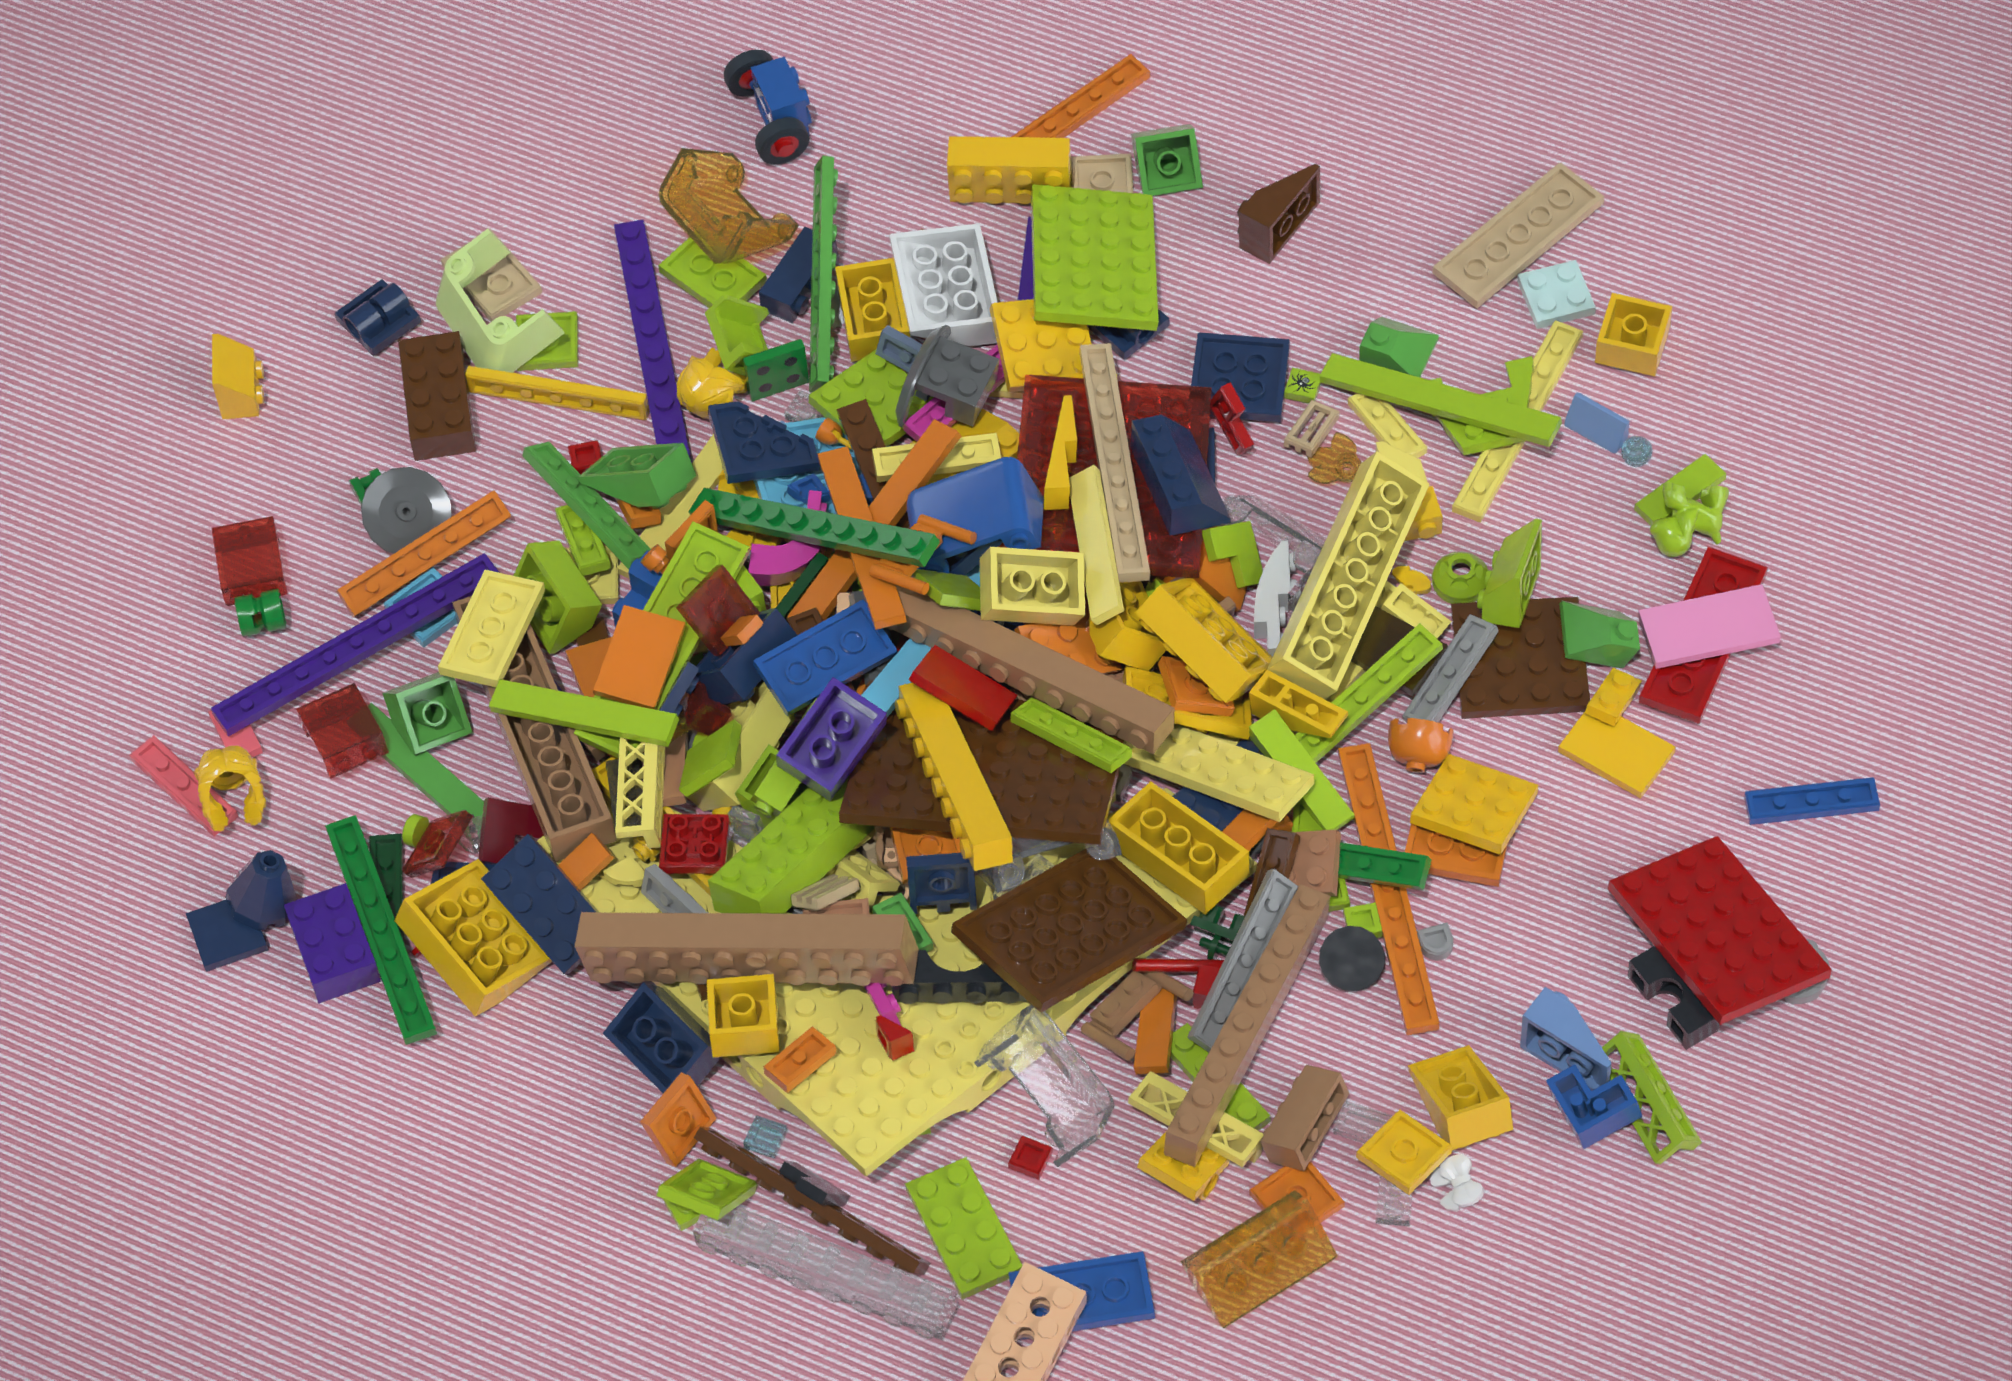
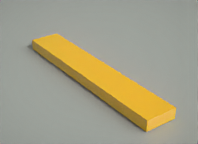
M468 366L465 373L470 393L647 420L650 412L647 394L473 366Z

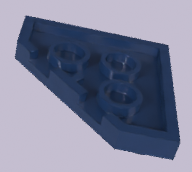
M739 401L708 405V416L727 484L820 470L817 450L812 438L803 433L801 436H798L786 430L787 425L767 415L761 417L749 411V406Z

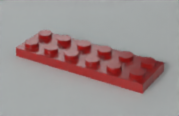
M1707 547L1683 601L1761 585L1767 575L1768 567ZM1731 653L1655 669L1653 665L1639 696V703L1700 724Z

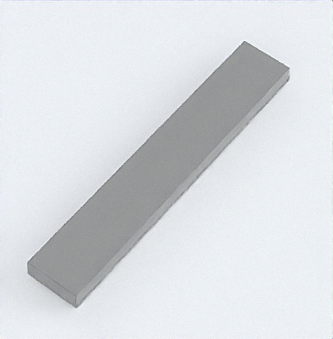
M1275 869L1267 871L1187 1036L1208 1052H1210L1299 887Z

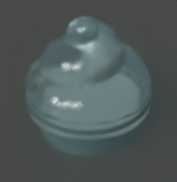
M1642 436L1629 437L1621 446L1622 458L1630 466H1643L1652 457V445Z

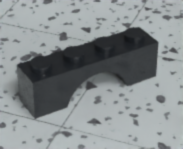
M926 950L918 951L914 984L892 986V994L896 1001L906 1004L916 1002H937L941 1004L949 1002H1027L1024 997L985 962L968 971H950L935 964Z

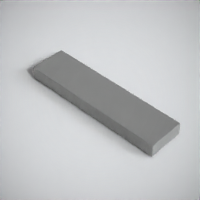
M1469 614L1402 715L1405 722H1407V718L1424 719L1434 722L1440 721L1499 630L1496 625Z

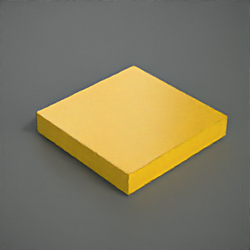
M1399 1109L1357 1151L1356 1158L1410 1195L1452 1153V1145Z

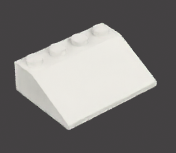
M980 223L889 234L910 335L927 338L932 331L944 325H949L951 333L948 339L962 345L976 346L997 343L989 308L992 303L998 302Z

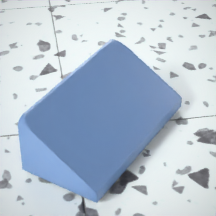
M1577 392L1574 395L1565 418L1564 425L1567 428L1612 453H1617L1628 440L1629 420Z

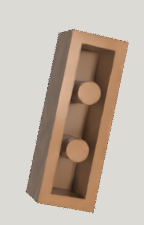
M1305 1065L1301 1074L1295 1078L1292 1089L1285 1101L1279 1105L1277 1114L1269 1128H1266L1263 1132L1264 1136L1260 1142L1269 1162L1302 1171L1306 1169L1349 1095L1340 1072Z

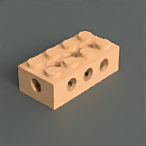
M1024 1262L963 1381H1047L1087 1303L1086 1291ZM1039 1307L1046 1308L1049 1311L1042 1317L1032 1314V1311ZM1023 1337L1033 1340V1343L1027 1347H1021L1016 1344ZM1009 1367L1018 1371L1013 1377H1005L1000 1374L1003 1369Z

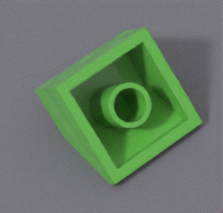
M1191 124L1131 133L1135 165L1142 194L1155 196L1203 188L1195 128Z
M437 672L382 693L392 724L415 755L473 733L455 678L443 676Z

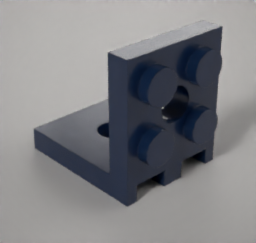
M961 853L906 857L910 907L915 914H917V906L937 905V912H949L950 904L970 902V910L977 909L975 872L969 859H963Z

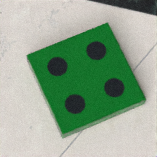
M802 339L743 358L747 390L751 402L809 383L806 351Z

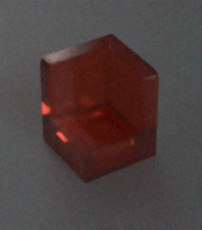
M698 681L690 695L687 694L681 702L687 727L708 736L722 728L732 716L730 707L708 698L705 684Z

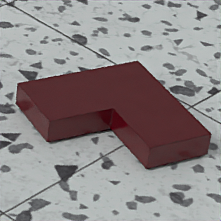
M494 798L484 799L478 855L479 860L483 864L496 865L514 847L515 837L524 838L529 834L537 841L544 836L532 805Z

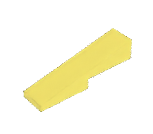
M1386 581L1375 605L1414 627L1420 623L1437 639L1452 622L1402 583L1396 588Z

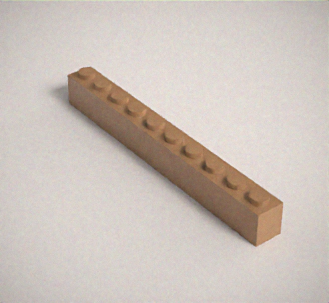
M896 585L907 622L886 627L887 629L897 631L911 638L914 642L923 643L931 648L937 645L974 669L991 676L994 680L1012 686L1025 695L1035 697L1052 708L1060 709L1074 716L1079 721L1087 722L1102 729L1109 735H1114L1131 743L1134 747L1152 754L1156 752L1173 731L1174 707L993 621L981 620L980 615L970 610L941 606L927 594L922 595Z
M1299 885L1166 1131L1164 1155L1193 1167L1196 1166L1328 919L1331 896L1304 885Z

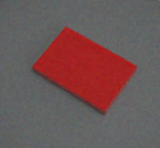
M937 645L931 648L908 679L913 684L990 731L995 728L1017 697V694Z

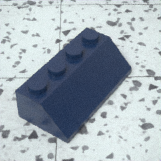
M1162 414L1132 420L1130 447L1169 535L1230 523L1231 518L1191 431Z

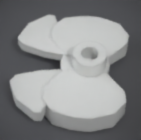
M1463 1154L1447 1158L1441 1163L1440 1168L1437 1167L1431 1174V1185L1433 1187L1452 1184L1454 1187L1452 1191L1440 1200V1204L1448 1211L1458 1212L1459 1207L1471 1206L1477 1203L1484 1194L1483 1186L1479 1182L1471 1180L1469 1172L1472 1163Z

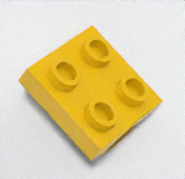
M1165 1132L1139 1158L1137 1168L1193 1201L1197 1197L1205 1200L1214 1189L1220 1173L1229 1165L1230 1160L1205 1147L1195 1167L1164 1155Z

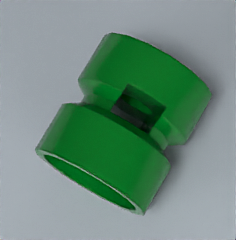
M279 589L263 591L257 598L253 594L234 598L242 637L260 634L263 628H266L269 632L287 629Z

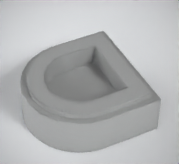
M1448 923L1417 931L1421 951L1428 959L1435 961L1443 960L1452 953L1453 936Z

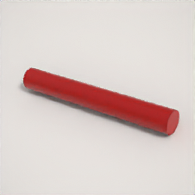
M1135 958L1132 962V970L1134 972L1198 973L1201 964L1221 968L1224 960Z

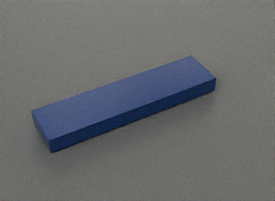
M1874 777L1745 791L1744 793L1749 825L1873 812L1880 809Z

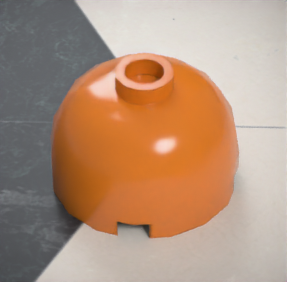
M1399 718L1390 721L1388 746L1391 755L1398 762L1405 764L1407 771L1424 773L1425 768L1439 765L1448 756L1454 733L1452 728L1445 732L1443 731L1444 724L1417 718H1407V724H1398Z

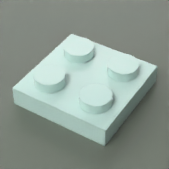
M1576 260L1518 274L1517 282L1536 329L1551 326L1555 320L1563 323L1595 315V304Z

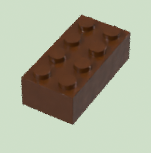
M459 331L398 340L409 437L415 461L476 452L469 390L465 376V359Z

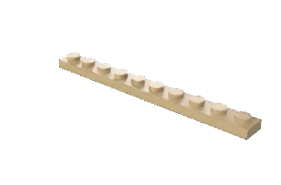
M1111 343L1080 345V360L1119 582L1149 581L1150 568Z

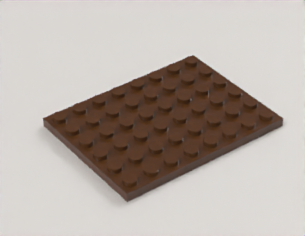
M1015 699L1014 703L992 731L950 706L1013 838L1101 845L1120 767L1114 772L1109 773L1012 723L1011 712L1026 701ZM894 709L887 717V723L850 774L839 810V822L951 832L950 818H945L942 813L941 798H935L931 777L926 778L923 771L922 757H916L913 748V738H907L904 729V719H899L896 709ZM1056 709V710H1058V711H1060V712H1062V713H1064V714H1066V715H1068V716H1070V717H1072V718L1078 720V719L1075 718L1074 716H1072V715H1070V714H1068V713H1066V712H1064V711H1062V710H1060V709ZM1082 722L1096 729L1097 731L1126 745L1127 741L1122 740L1114 735H1109L1105 733L1102 729H1099L1087 722Z

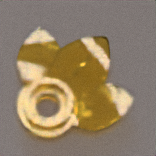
M1336 432L1332 438L1330 448L1319 447L1312 458L1307 456L1308 462L1314 467L1309 471L1308 477L1321 484H1330L1338 480L1341 482H1353L1362 463L1356 456V444L1346 435Z

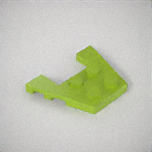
M1532 356L1505 362L1510 388L1481 395L1529 408V396L1532 388L1531 380L1532 373L1534 372ZM1441 377L1431 379V381L1443 384ZM1432 414L1443 425V430L1463 455L1525 441Z

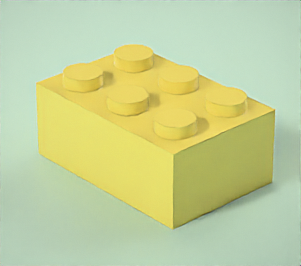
M990 547L980 557L981 620L1074 626L1085 616L1084 553Z

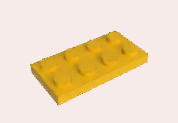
M1125 667L1122 683L1171 706L1161 674ZM1244 693L1238 699L1233 700L1235 710L1232 716L1174 710V724L1192 727L1198 731L1224 734L1229 738L1248 740L1250 737L1249 726L1252 725L1249 693Z

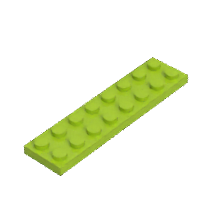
M692 521L643 609L647 612L683 621L686 625L656 710L661 708L667 698L666 695L671 686L677 681L684 663L689 662L750 553L749 546ZM594 696V698L618 702L601 696ZM580 729L574 731V735L578 736L579 741L619 758L620 737ZM630 739L628 741L634 748L641 743L640 741Z

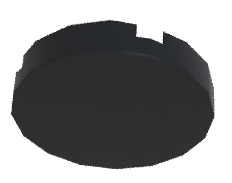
M1345 926L1334 930L1325 938L1319 950V966L1322 976L1332 987L1342 992H1357L1368 989L1379 979L1384 968L1385 954L1381 942L1372 932L1362 927Z

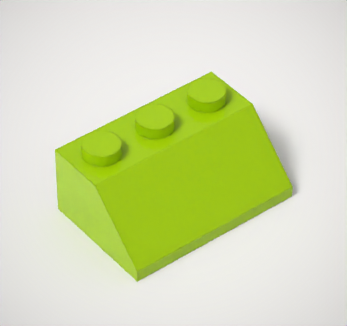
M1534 519L1504 538L1500 551L1495 550L1492 560L1493 570L1487 571L1485 590H1480L1478 595L1477 608L1482 609L1483 620L1492 624L1520 628L1541 570L1542 519Z
M559 540L527 543L513 576L544 583L545 592L530 625L548 653L555 654L592 628L602 604Z

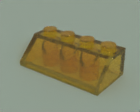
M1294 1190L1180 1262L1195 1290L1224 1329L1336 1259L1338 1255L1309 1200Z

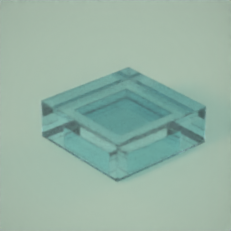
M756 1115L743 1142L744 1148L775 1159L788 1132L787 1125Z

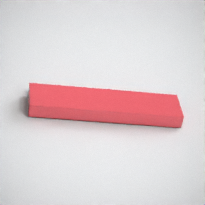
M153 735L130 754L131 761L210 834L215 837L220 833V831H214L207 818L203 816L202 804L199 801L197 790L198 780L194 772ZM210 787L209 792L222 805L229 825L238 818V813Z

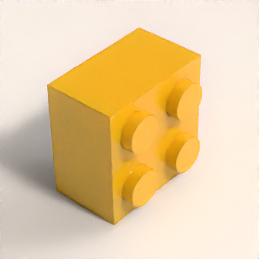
M1612 293L1596 343L1595 363L1656 376L1670 330L1672 306Z
M774 974L707 979L709 1035L713 1058L780 1052Z

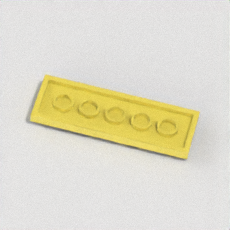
M1174 724L1173 731L1154 754L1136 748L1131 743L1126 742V745L1132 748V758L1124 764L1278 822L1287 815L1314 785V774L1179 724Z

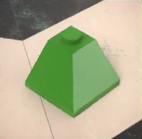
M1381 316L1370 323L1362 339L1359 361L1421 378L1439 340V335Z
M1561 601L1559 604L1565 658L1623 669L1640 650L1637 622L1620 611Z

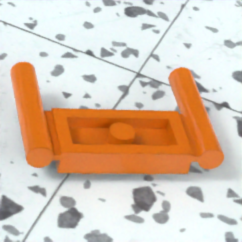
M921 514L918 517L917 523L910 528L935 534L940 541L937 548L943 543L942 535L971 545L977 539V534L973 531ZM881 558L878 564H873L870 568L869 574L872 577L922 595H926L929 591V583L910 577L920 566Z

